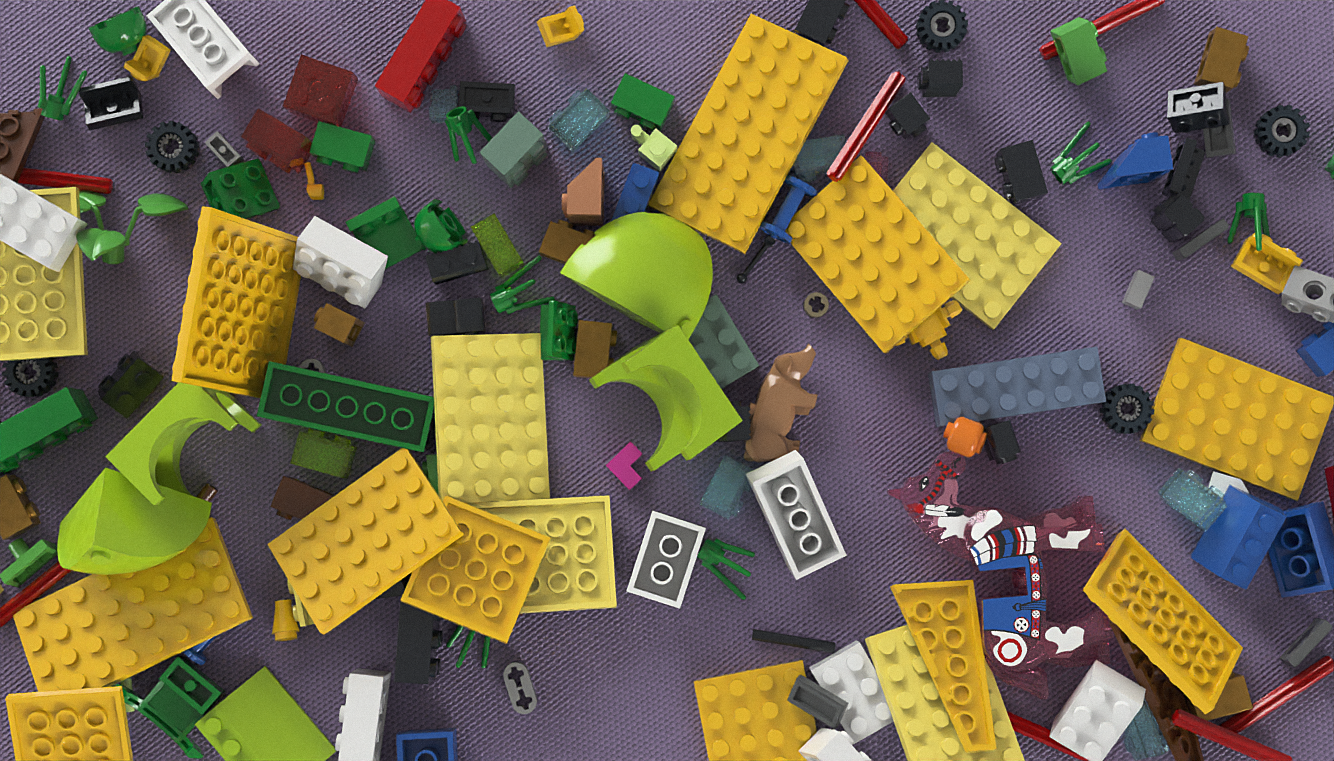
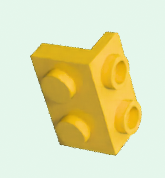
M1254 233L1245 239L1231 267L1279 295L1283 292L1294 266H1301L1303 260L1298 258L1294 251L1288 248H1281L1264 234H1262V250L1257 251Z

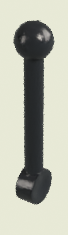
M770 236L765 237L764 245L743 273L737 275L738 283L743 284L747 281V275L768 247L774 245V238Z

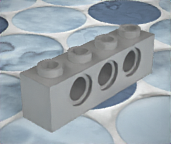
M1295 265L1282 292L1281 305L1295 313L1303 312L1312 315L1314 319L1320 322L1329 321L1334 323V278ZM1310 294H1317L1320 296V298L1313 300L1308 298L1307 296Z

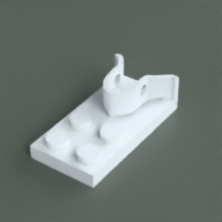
M164 0L146 15L202 84L217 99L222 95V83L241 66H258L260 64L206 0Z

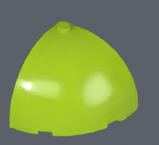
M647 212L632 213L619 217L594 232L595 237L586 245L581 244L560 273L626 317L659 333L679 325L688 340L705 310L713 278L710 251L701 235L687 224L671 216Z
M105 468L60 522L57 545L59 563L65 569L102 575L137 572L159 565L184 551L198 538L208 522L212 502L158 485L165 498L157 506H154L121 472Z

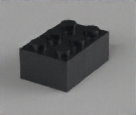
M401 601L394 682L429 684L437 675H440L441 658H437V649L442 647L443 630H439V621L443 618Z

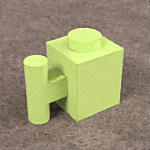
M639 125L632 126V139L642 145L638 149L639 156L661 172L677 152V145L657 129L649 136Z

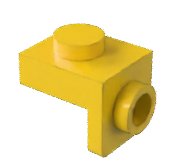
M575 5L568 7L565 12L543 17L537 21L546 47L573 41L584 31L583 18L578 13Z
M150 35L143 36L133 59L126 61L123 67L131 72V76L135 79L149 81L159 76L171 49Z

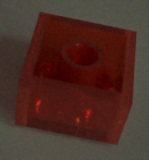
M301 54L283 107L289 113L309 120L341 127L358 78L351 71Z
M259 108L241 135V138L247 142L246 148L264 160L268 156L271 157L269 161L288 174L291 170L299 174L311 155L309 152L312 142L306 136Z

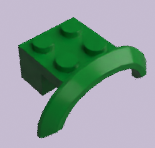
M178 656L160 676V681L145 698L122 684L116 685L122 686L125 703L135 708L163 730L180 746L186 756L196 759L204 756L203 751L188 734L195 727L194 724L205 716L225 690L187 658Z

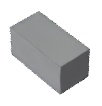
M218 131L205 142L227 167L239 164L244 159Z
M1140 270L1135 271L1122 303L1137 310L1141 309L1154 276Z

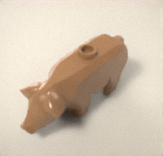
M809 343L799 352L786 353L776 357L759 387L755 403H749L748 407L751 409L749 411L751 415L748 418L751 420L749 422L751 425L749 428L751 438L744 441V459L746 461L758 463L773 461L794 450L798 452L800 441L789 440L785 436L792 427L795 414L809 415L810 409H814L818 394H809L800 386V380L808 373L816 355V352Z

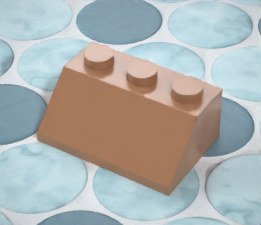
M595 158L567 185V193H562L563 214L574 226H604L605 171L602 158Z

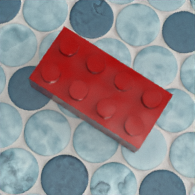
M425 0L375 84L376 89L383 98L409 113L414 108H419L425 97V94H423L428 84L432 85L438 76V66L441 61H447L453 50L451 47L455 38L459 39L466 29V19L458 5L449 0Z

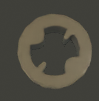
M819 292L811 293L804 301V311L813 318L823 316L829 308L827 297ZM815 298L821 299L820 304L824 306L823 310L818 309V313L813 312L812 306L808 305L810 299L812 301Z

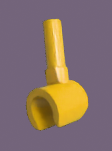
M307 162L304 164L308 179L307 193L312 200H323L324 185L315 184L311 163Z

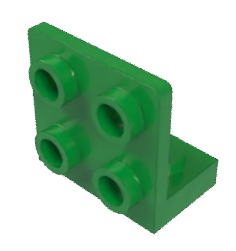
M260 159L250 160L209 172L200 183L210 207L244 219L278 210L280 207Z
M395 196L346 221L350 232L355 235L356 239L388 256L385 269L423 250L416 243L415 237L417 235L401 203Z
M550 300L549 305H541V360L574 361L577 343L575 327L578 324L576 306L556 300Z

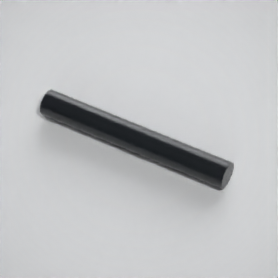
M753 629L752 640L828 653H834L836 642Z

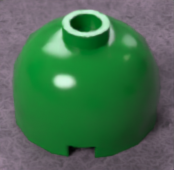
M139 6L89 27L88 29L97 45L110 53L122 52L123 56L137 51L138 47L136 44L140 43L143 36L146 35V22Z
M433 199L417 213L414 223L417 235L415 237L416 243L421 249H427L434 254H437L438 251L442 253V251L452 250L455 247L458 248L459 245L463 247L468 242V239L463 240L462 235L466 232L460 220L449 207L443 210L439 206L443 202L437 199Z

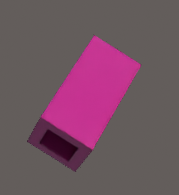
M631 441L606 464L610 471L629 490L642 479L631 467L642 455Z

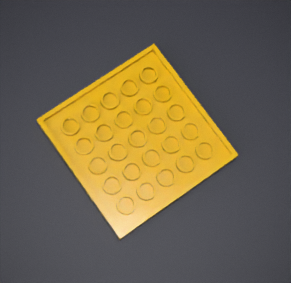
M202 206L201 215L198 220L196 243L193 248V260L188 277V289L183 306V317L177 339L178 346L175 362L172 367L171 381L261 398L269 361L285 365L287 362L301 276L297 271L293 270L297 236L212 207Z

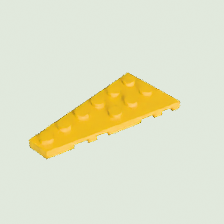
M973 580L893 584L890 588L965 752L996 750Z

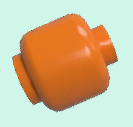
M961 416L954 423L948 422L943 437L947 439L948 450L965 457H972L975 453H981L987 433L984 432V426L981 423Z

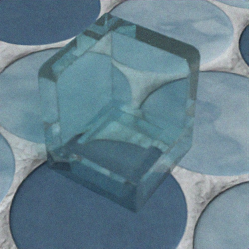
M450 85V89L431 91L429 118L432 123H445L446 114L459 105V89L456 85Z

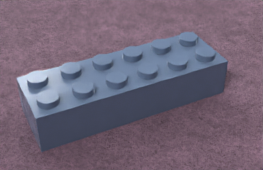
M1098 347L950 368L928 373L936 428L947 426L948 422L954 423L961 416L977 422L1106 402Z

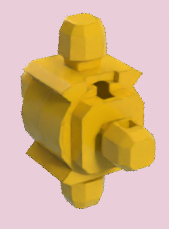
M949 301L943 304V308L940 306L896 346L906 343L905 340L908 338L911 345L919 343L921 348L930 345L931 349L929 351L936 360L947 356L948 349L945 342L941 343L940 339L947 335L945 328L950 326L947 318L950 317L952 319L962 311L958 301Z

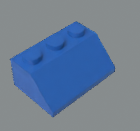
M1158 132L1141 135V139L1135 140L1134 144L1128 145V149L1119 155L1098 183V190L1151 183L1171 171L1173 164L1168 135L1159 137Z
M1229 485L1190 557L1219 577L1247 589L1287 516L1280 508Z
M1324 501L1283 510L1287 517L1268 550L1281 597L1334 589V535Z

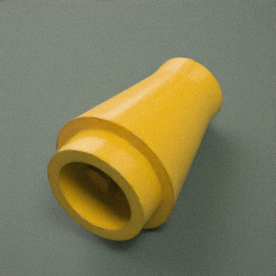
M275 601L272 635H275V641L298 639L297 632H300L293 616L292 601Z

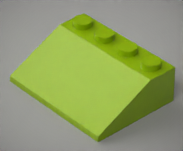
M266 666L194 724L225 761H326L336 752L335 746Z

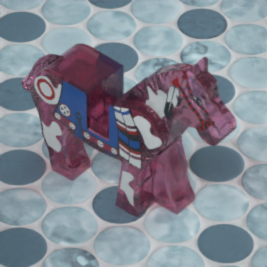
M952 451L943 452L937 456L925 473L914 477H907L902 488L887 490V494L902 502L910 519L931 541L954 556L967 560L971 569L986 571L1016 568V571H1012L1013 587L1018 588V593L976 596L983 654L991 671L1006 684L1028 691L1041 700H1046L1049 697L1047 674L1042 668L1037 666L1042 662L1053 663L1067 668L1093 665L1095 660L1103 664H1111L1108 639L1114 638L1113 630L1109 624L1112 621L1101 608H1096L1085 617L1072 622L1058 623L1046 620L1047 580L1041 551L1047 549L1105 552L1102 524H1096L1093 496H1079L1072 503L1064 507L1047 509L1024 519L998 508L960 505L956 500L958 494L956 479L964 472L966 461L958 453Z

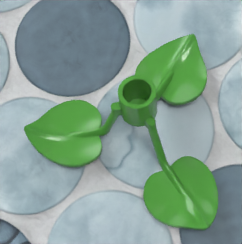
M79 190L80 213L92 210L99 229L89 228L80 231L76 235L77 243L91 261L102 255L103 262L119 264L125 260L124 246L130 245V236L141 212L147 216H163L188 210V206L179 199L167 194L155 193L145 195L138 199L139 206L135 208L124 237L120 232L104 230L98 207L106 204L105 197L97 192Z

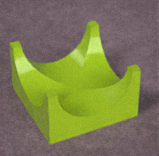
M679 325L640 343L589 379L595 389L610 382L633 384L645 391L654 401L661 417L662 432L656 451L645 462L651 472L680 453L686 461L691 460L743 421Z
M178 382L105 457L154 506H157L165 498L157 483L191 495L182 481L179 463L182 448L195 430L215 421L228 431H231L237 424H240L252 433H255L262 424L229 392Z

